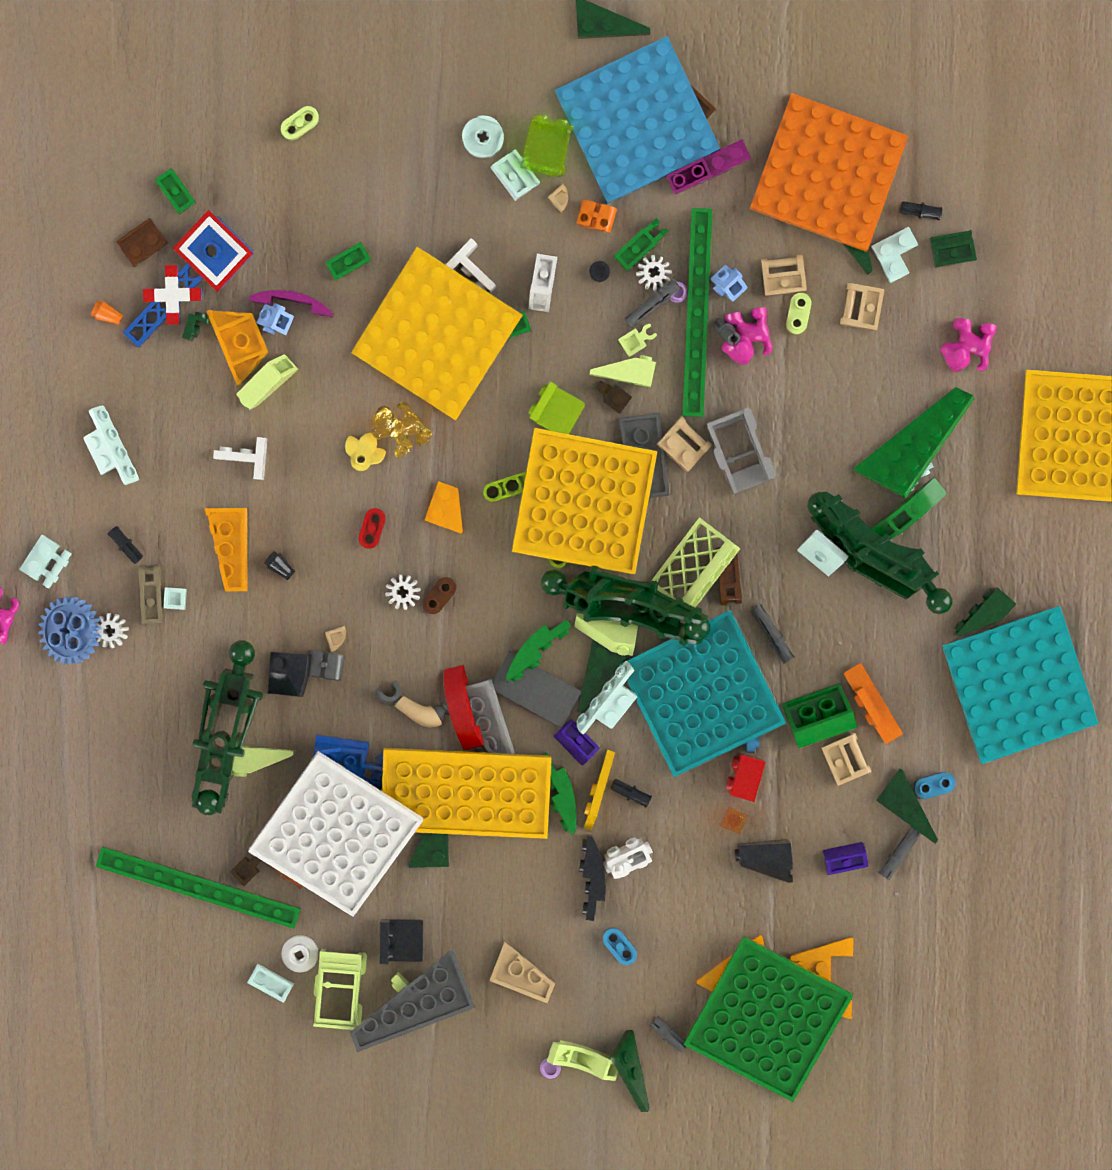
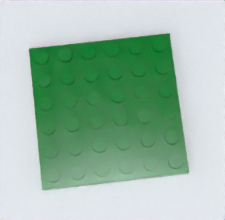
M743 935L686 1036L683 1045L794 1102L854 994Z

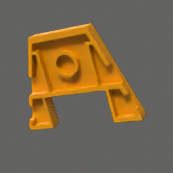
M847 937L843 940L790 955V960L831 981V956L853 957V937ZM852 1000L842 1017L852 1019Z

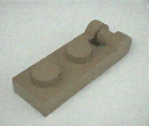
M155 564L153 567L139 565L142 624L164 622L160 564ZM153 575L154 581L147 582L146 576Z

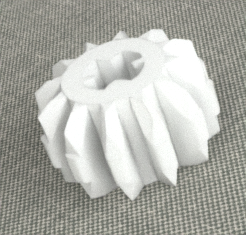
M652 255L651 262L645 257L643 259L645 265L638 264V268L643 271L636 272V276H643L639 280V284H643L646 281V290H648L650 284L653 285V291L657 290V284L660 288L665 286L662 280L667 283L670 282V278L664 275H670L672 271L664 270L669 266V263L666 262L662 265L663 257H660L658 262H655V255ZM654 268L657 269V274L660 273V275H655L654 278H651V273H648V271H653Z
M399 575V582L395 578L391 579L395 584L394 586L386 585V588L392 589V592L385 593V596L393 595L394 598L389 600V604L397 601L395 608L399 609L401 603H403V608L406 610L408 609L407 602L412 607L415 606V603L411 600L412 598L420 599L418 595H414V592L421 591V588L413 589V586L418 582L414 580L409 584L411 576L408 575L405 582H403V575ZM401 586H404V589L409 591V594H405L406 598L398 595V590H401Z
M111 613L106 614V619L103 616L99 617L102 624L96 623V625L102 627L101 630L97 631L101 638H96L95 641L100 642L103 640L102 647H106L109 643L110 648H115V642L119 646L123 644L120 637L123 639L128 638L126 634H123V631H128L129 627H122L126 622L125 619L118 622L120 615L115 614L113 619ZM109 625L111 628H115V633H112V637L110 633L106 632V629L110 628Z

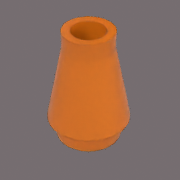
M98 300L91 312V316L95 317V320L119 325L123 316L122 313H119L106 302Z

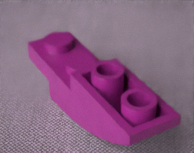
M741 139L705 158L703 157L666 175L676 195L722 175L752 159L744 140Z

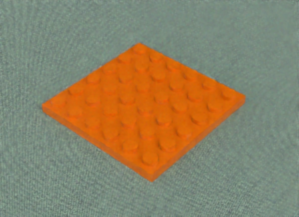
M791 93L749 209L867 252L909 135Z

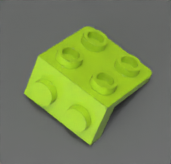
M552 382L548 385L544 384L538 394L542 396L538 404L534 402L528 412L531 414L530 420L549 431L569 434L583 411L585 403L558 388Z

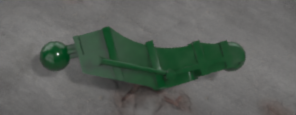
M817 492L809 497L807 508L813 515L811 519L814 523L816 522L825 537L831 539L832 543L849 556L845 563H848L847 566L850 570L859 573L875 582L876 585L886 588L905 600L923 589L927 595L926 605L932 613L943 614L949 611L952 606V596L946 589L937 588L932 581L939 573L938 571L934 572L923 558L925 553L922 549L909 548L889 541L891 538L888 534L880 536L858 516L860 512L857 508L853 510L841 501L842 498L839 494L834 497L828 492Z
M595 565L591 566L590 572H582L569 583H567L565 575L555 569L545 572L541 578L542 589L547 594L552 596L564 594L563 608L571 607L583 613V620L586 622L593 620L620 621V625L624 627L634 624L658 633L657 636L661 639L668 637L679 640V643L683 646L687 643L701 644L711 631L708 615L702 613L701 608L693 607L679 597L673 599L657 591V581L640 582L599 571V567Z
M245 640L236 641L230 646L229 657L234 663L233 669L225 668L220 674L218 683L207 680L203 682V688L206 689L199 737L193 740L192 744L193 747L200 748L201 753L191 798L193 801L192 808H197L205 816L216 813L221 814L223 808H225L229 796V783L234 773L232 771L234 757L243 758L245 755V749H242L257 702L263 699V692L249 689L254 674L246 673L245 668L246 665H249L254 660L255 650L252 644ZM236 689L239 697H232L229 690ZM211 690H215L216 693L210 696ZM222 704L238 707L231 737L225 731L215 733ZM209 706L210 708H212L208 726L204 730ZM248 713L243 733H241L244 716ZM215 739H223L225 746H218ZM211 759H219L221 766H214ZM203 782L220 784V795L212 789L202 791Z

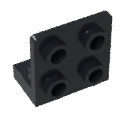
M382 919L380 922V964H388L389 961L422 962L423 920Z

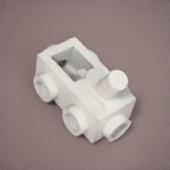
M631 838L626 841V845L620 848L614 846L608 849L607 854L604 855L606 861L603 862L607 874L611 872L614 879H618L628 875L629 872L637 868L640 869L647 866L648 863L652 862L649 854L653 852L648 841L644 843L642 838Z

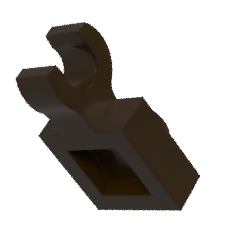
M600 381L595 387L607 396L603 402L619 414L632 398V396L617 385L611 389L604 382Z
M245 856L230 873L245 886L260 872L256 866L262 860L256 856L249 860Z

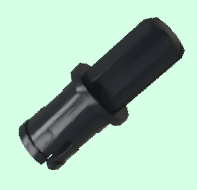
M903 201L900 205V213L918 216L919 219L924 217L940 221L942 207L925 205L924 202L917 204Z
M115 526L108 532L107 535L118 545L119 551H123L134 564L141 561L143 555L132 544L133 540L128 539L118 526Z
M618 779L613 781L610 788L627 797L628 801L631 799L645 808L652 798L651 795L636 789L635 785L632 787Z

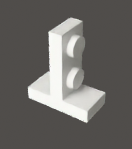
M471 238L446 265L453 270L462 265L461 270L469 278L473 276L477 280L476 285L491 293L496 288V285L467 258L478 247L477 243Z
M537 254L528 309L549 312L557 257Z
M257 437L256 454H253L251 449H240V452H232V448L220 447L219 451L214 450L213 459L255 463L253 479L264 480L268 439Z

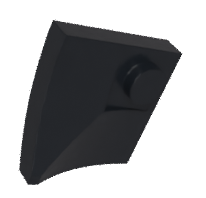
M271 652L268 694L303 697L309 678L312 655Z

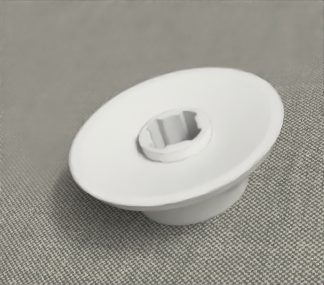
M297 935L285 942L281 955L287 968L301 973L309 971L315 966L318 961L319 951L316 943L311 938ZM299 950H301L304 955V957L298 959L295 954Z

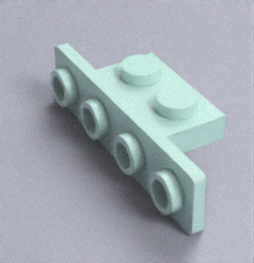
M99 406L90 409L89 413L97 430L86 435L83 439L100 474H106L116 468L124 485L138 481L139 477L136 469L133 467L105 407Z
M625 661L623 665L617 668L613 678L604 684L601 693L591 701L590 707L578 717L576 726L580 733L584 734L596 719L612 729L637 698L636 694L623 686L634 672L633 667L628 661Z

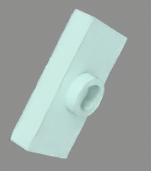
M257 964L247 982L283 1003L294 985L291 981L260 964Z

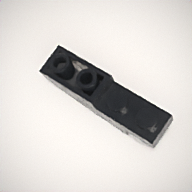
M587 834V839H583L581 850L585 852V859H580L579 872H583V878L590 879V882L586 881L585 894L589 895L588 902L583 903L582 914L586 915V920L594 921L597 901H605L606 881L598 846L593 836Z

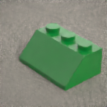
M840 683L782 703L798 749L857 728L853 710Z

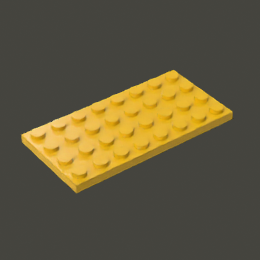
M384 748L382 792L423 817V822L415 831L417 833L547 839L552 756Z

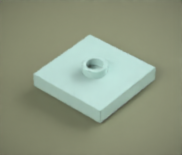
M818 530L809 536L797 549L798 552L828 577L849 557Z

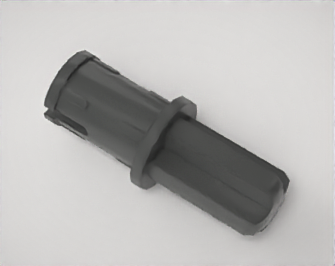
M716 318V321L713 322V327L718 331V335L730 345H733V343L736 345L740 341V335L734 331V327L731 324L725 323L721 318Z
M659 1016L650 1024V1027L658 1032L664 1041L667 1040L678 1051L681 1052L686 1048L683 1045L685 1039L674 1031V1027L671 1028Z

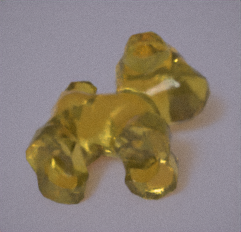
M406 402L398 404V408L402 409L405 413V416L399 421L396 420L388 406L379 407L371 419L372 435L374 438L380 440L391 436L396 441L397 446L394 449V454L397 459L404 457L410 452L409 449L413 445L409 441V437L412 434L416 436V443L419 447L427 443L433 436L431 430L421 423L418 415L412 412L411 407Z

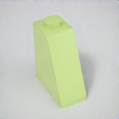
M283 354L267 362L236 395L240 398V402L251 410L260 405L289 379L298 368Z

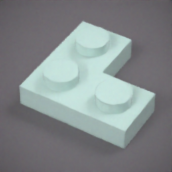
M909 227L871 246L890 283L909 274L900 256L918 246Z

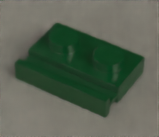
M972 230L929 238L935 268L977 260Z

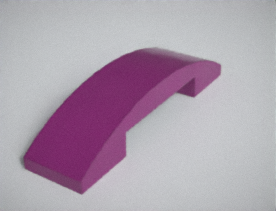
M263 291L253 294L249 298L253 303L272 306L273 298L312 305V314L333 318L334 315L330 309L316 299L293 291Z

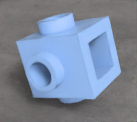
M724 265L711 278L715 284L713 289L721 297L725 295L732 302L748 287L741 279L743 277L736 268L731 269L727 265Z
M275 303L273 307L264 304L257 323L264 326L263 331L273 335H275V332L286 335L294 316L285 312L286 308Z

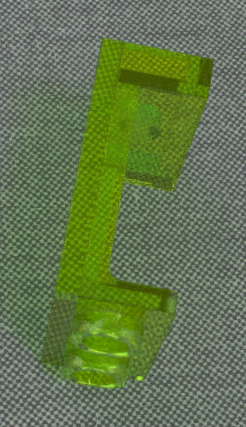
M537 114V116H533L529 122L520 168L559 178L562 177L566 169L564 163L570 133L573 131L574 126L569 125V122L566 120H549V117L546 115Z

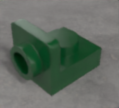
M195 312V315L189 314L182 338L193 342L194 337L197 338L200 332L198 322L211 325V321L207 319L208 315L200 312Z

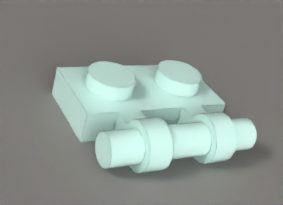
M41 535L19 570L36 581L44 575L46 579L42 585L50 588L53 582L56 583L58 580V574L62 568L66 567L69 563L68 559L72 553L65 549L60 556L57 554L60 545L45 535ZM54 559L56 561V564L54 565L52 570L49 571L46 568L51 562V560Z

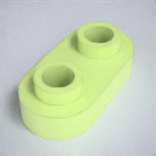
M311 106L301 108L283 121L281 124L282 135L287 140L298 139L318 124V112ZM312 115L313 118L311 121H306L305 117ZM290 127H295L296 130L294 133L291 134L288 132V129Z
M805 293L795 294L790 301L786 328L794 335L804 332L808 324L811 299ZM798 300H804L805 305L803 307L798 306ZM799 320L801 323L800 327H795L793 321Z

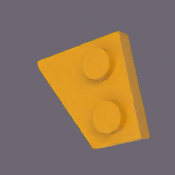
M438 481L425 521L462 534L463 526L458 488Z

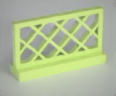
M699 517L651 581L658 582L661 577L669 576V586L661 588L658 585L657 590L675 599L674 589L684 588L685 595L682 598L683 601L696 607L741 548ZM701 525L707 528V537L697 538L696 531ZM720 538L725 542L720 549L713 550L712 539ZM708 540L709 551L698 552V542ZM694 543L695 553L685 555L684 547L686 544ZM709 555V564L700 567L699 556ZM695 557L696 568L686 569L685 558ZM681 559L682 570L672 571L671 564L673 561ZM697 571L696 581L687 583L686 573ZM683 573L684 584L673 586L672 575Z

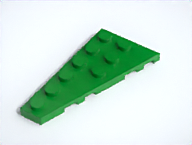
M955 387L853 468L854 472L906 498L974 401V396Z

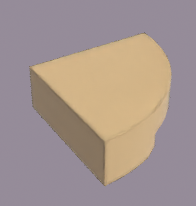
M564 184L548 196V199L561 214L568 204V192Z
M345 626L325 632L331 652L337 650L343 644L346 637Z

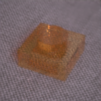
M728 807L720 826L740 834L748 815Z

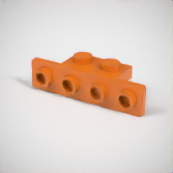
M859 663L845 671L843 674L856 695L853 697L859 708L863 706L867 713L864 715L870 726L874 725L883 742L888 744L901 736L903 732L863 665Z

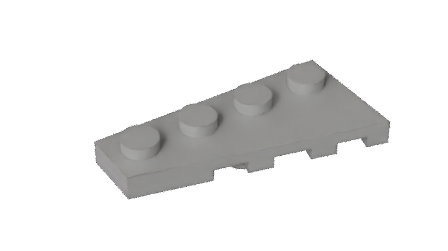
M488 679L466 685L475 725L480 726L484 746L488 753L515 754L492 680Z

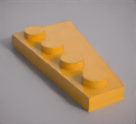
M205 508L206 516H208L210 523V532L215 543L214 548L218 556L219 569L225 591H248L247 508Z

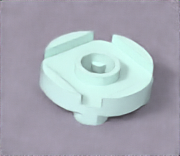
M482 115L467 122L463 129L462 139L465 149L471 155L477 158H491L500 151L504 142V134L497 120L490 116ZM486 132V136L489 137L488 141L480 142V138L477 135Z

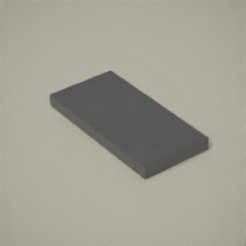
M660 413L618 418L622 445L657 451L649 498L670 496L665 452L656 445L663 437Z
M509 651L492 681L495 691L562 728L582 691L539 667L533 670L528 668L522 672L524 675L516 682L511 680L507 683L505 678L516 656Z

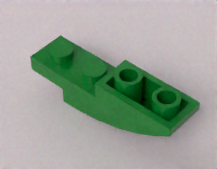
M933 477L903 500L901 505L873 525L871 529L880 536L888 534L891 539L896 535L899 536L934 507L947 492L936 478Z
M566 619L551 631L546 625L538 629L524 643L514 657L505 678L506 682L508 683L511 680L516 682L524 676L523 671L528 668L533 670L541 664L539 660L543 657L539 650L541 649L542 652L546 651L553 645L551 642L557 637L561 640L570 634L568 631L571 628L569 621Z
M551 761L550 787L553 791L557 790L558 793L552 796L553 801L550 804L555 813L559 812L563 819L560 823L565 832L569 830L572 835L576 829V804L573 788L564 766L556 770Z

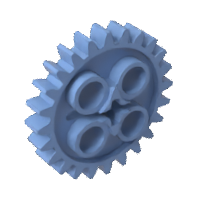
M78 597L58 598L56 602L50 603L51 608H45L47 615L40 616L44 620V623H38L39 626L43 627V630L38 632V634L44 637L40 642L46 643L43 650H50L48 656H55L54 661H61V664L82 663L83 659L90 658V653H95L93 646H99V643L95 640L96 638H101L97 631L101 630L102 627L96 625L100 619H94L97 611H90L92 605H85L86 600H79Z

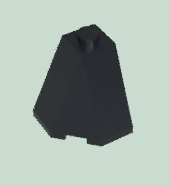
M788 839L738 843V849H734L735 861H739L741 867L793 883V875L790 871L793 869L792 850Z

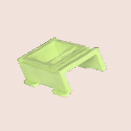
M321 949L319 970L314 984L316 1005L313 1026L353 1030L361 1023L363 1007L359 1004L361 975L366 972L367 954L365 952H359L358 954L327 952L326 949ZM324 972L355 974L354 985L323 983ZM323 986L326 988L353 989L351 1021L320 1018Z

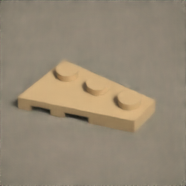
M504 941L489 981L548 1004L555 982Z

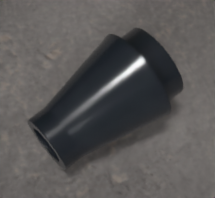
M273 551L264 562L267 569L286 580H289L295 573V570L292 569L281 553Z

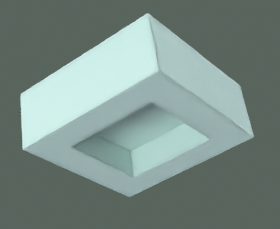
M165 587L164 608L185 610L187 589Z

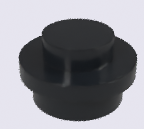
M603 261L594 262L589 270L590 277L596 282L607 280L610 275L609 266Z

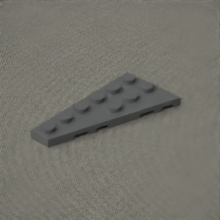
M452 948L350 1031L357 1052L475 1008L454 949Z

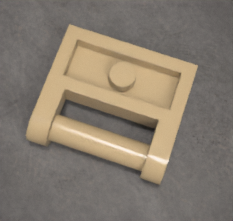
M802 254L791 258L760 259L765 296L807 291ZM797 266V271L769 274V268Z
M847 283L846 290H848L840 325L877 331L885 289ZM856 292H862L858 318L853 320L851 317Z
M681 416L656 445L683 470L689 472L712 444L696 433L686 423L687 420ZM679 429L700 447L697 451L676 433Z
M856 733L821 747L837 786L871 772V768L866 764L856 741L858 739ZM849 743L859 767L856 771L853 770L843 746Z

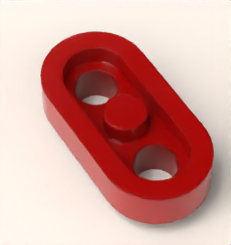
M372 508L365 514L358 540L360 545L366 549L375 548L379 544L386 522V516L382 510ZM373 515L379 516V521L377 523H374L372 521ZM369 534L373 536V541L370 543L366 541V536Z

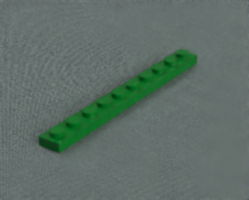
M691 208L682 417H704L712 209Z
M104 846L101 847L95 866L295 929L301 908Z

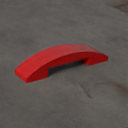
M459 665L444 670V688L453 727L463 749L467 750L483 746L484 742L480 726L475 725L466 685H469L465 668L464 665Z

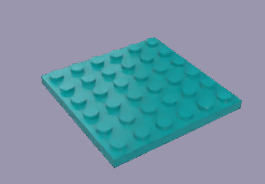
M1055 606L942 645L980 764H985L1099 724L1061 606Z
M732 610L709 620L711 631L701 644L687 643L683 646L679 643V640L670 639L628 660L634 672L626 681L631 691L636 694V701L674 777L787 723Z

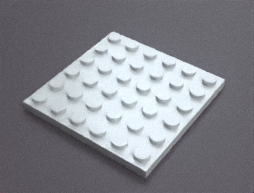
M318 751L252 843L248 852L354 917L423 822V817Z

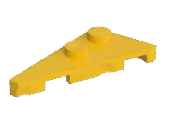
M607 750L597 784L593 783L590 795L593 798L591 803L587 802L584 814L587 817L583 829L591 831L597 818L615 755L613 751Z

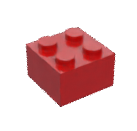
M738 752V756L733 757L731 768L734 770L732 777L728 776L725 786L729 795L755 802L766 761Z

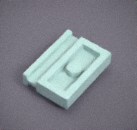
M516 149L490 167L515 201L540 184V181Z

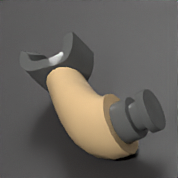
M396 680L392 682V687L396 692L392 697H387L384 695L383 690L376 689L377 699L386 706L395 705V708L421 726L427 728L438 727L442 724L441 720L445 718L444 715H450L448 706L444 701L440 703L441 706L436 705L432 708L431 705L427 707L422 706L405 696H400L401 689Z

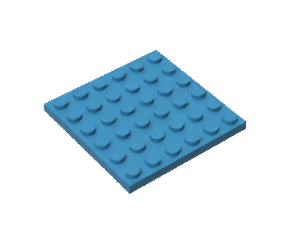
M668 36L554 90L607 204L721 150Z

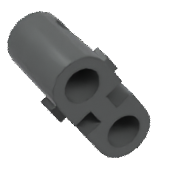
M309 650L308 655H312L309 676L341 681L345 656Z

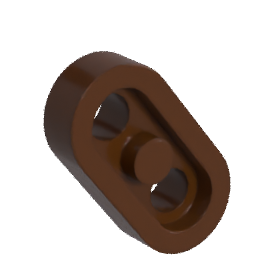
M444 577L437 581L422 602L423 609L427 613L437 614L443 609L456 592L454 580ZM448 584L450 586L449 591L444 592L442 585ZM430 600L436 601L437 605L435 608L429 606Z

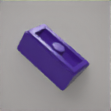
M570 719L554 735V738L580 765H584L600 747L586 733H580L576 726L577 724Z
M863 842L823 850L827 875L868 867L867 854Z

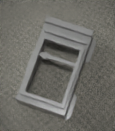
M746 408L706 424L715 447L714 455L719 468L724 470L732 494L775 478L776 473L769 457H764L754 431L757 428V424L751 409ZM743 420L754 450L733 458L729 457L728 460H725L714 430ZM756 453L759 461L758 464L732 474L730 473L727 463H733L734 460Z

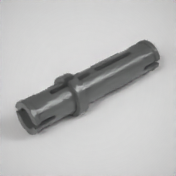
M671 279L660 290H655L654 295L624 318L628 325L634 328L660 305H665L667 300L681 289L678 283Z
M761 604L751 610V613L771 642V648L776 650L783 664L793 659L795 656L788 648L785 637H782L763 605Z
M910 827L894 852L888 855L889 859L878 873L890 880L897 868L903 865L904 862L902 861L914 846L921 833Z

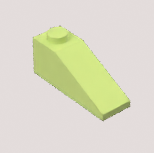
M640 355V358H632L590 369L589 375L650 388L656 362L652 361V357Z
M577 613L575 628L611 652L624 656H633L638 625L630 624L624 627L620 625V621L610 620L586 622L583 620L584 614Z
M242 746V749H245V755L243 758L234 757L232 771H234V776L246 777L247 773H252L295 755L296 750Z

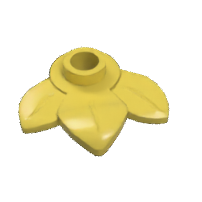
M373 432L364 434L359 440L353 436H349L346 440V453L351 457V465L357 471H365L371 465L379 464L385 457L386 451L377 448V438ZM362 457L365 459V461L363 463H359L357 459Z

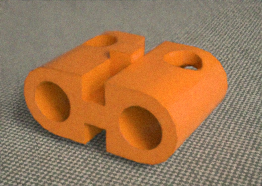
M582 200L576 224L600 232L611 233L617 208L589 200Z

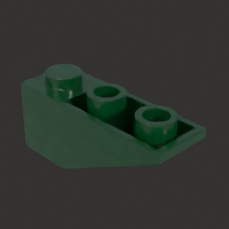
M998 587L989 588L982 596L984 600L979 605L976 603L969 610L970 616L966 620L962 619L955 626L956 631L954 635L961 636L1003 620L1016 603Z

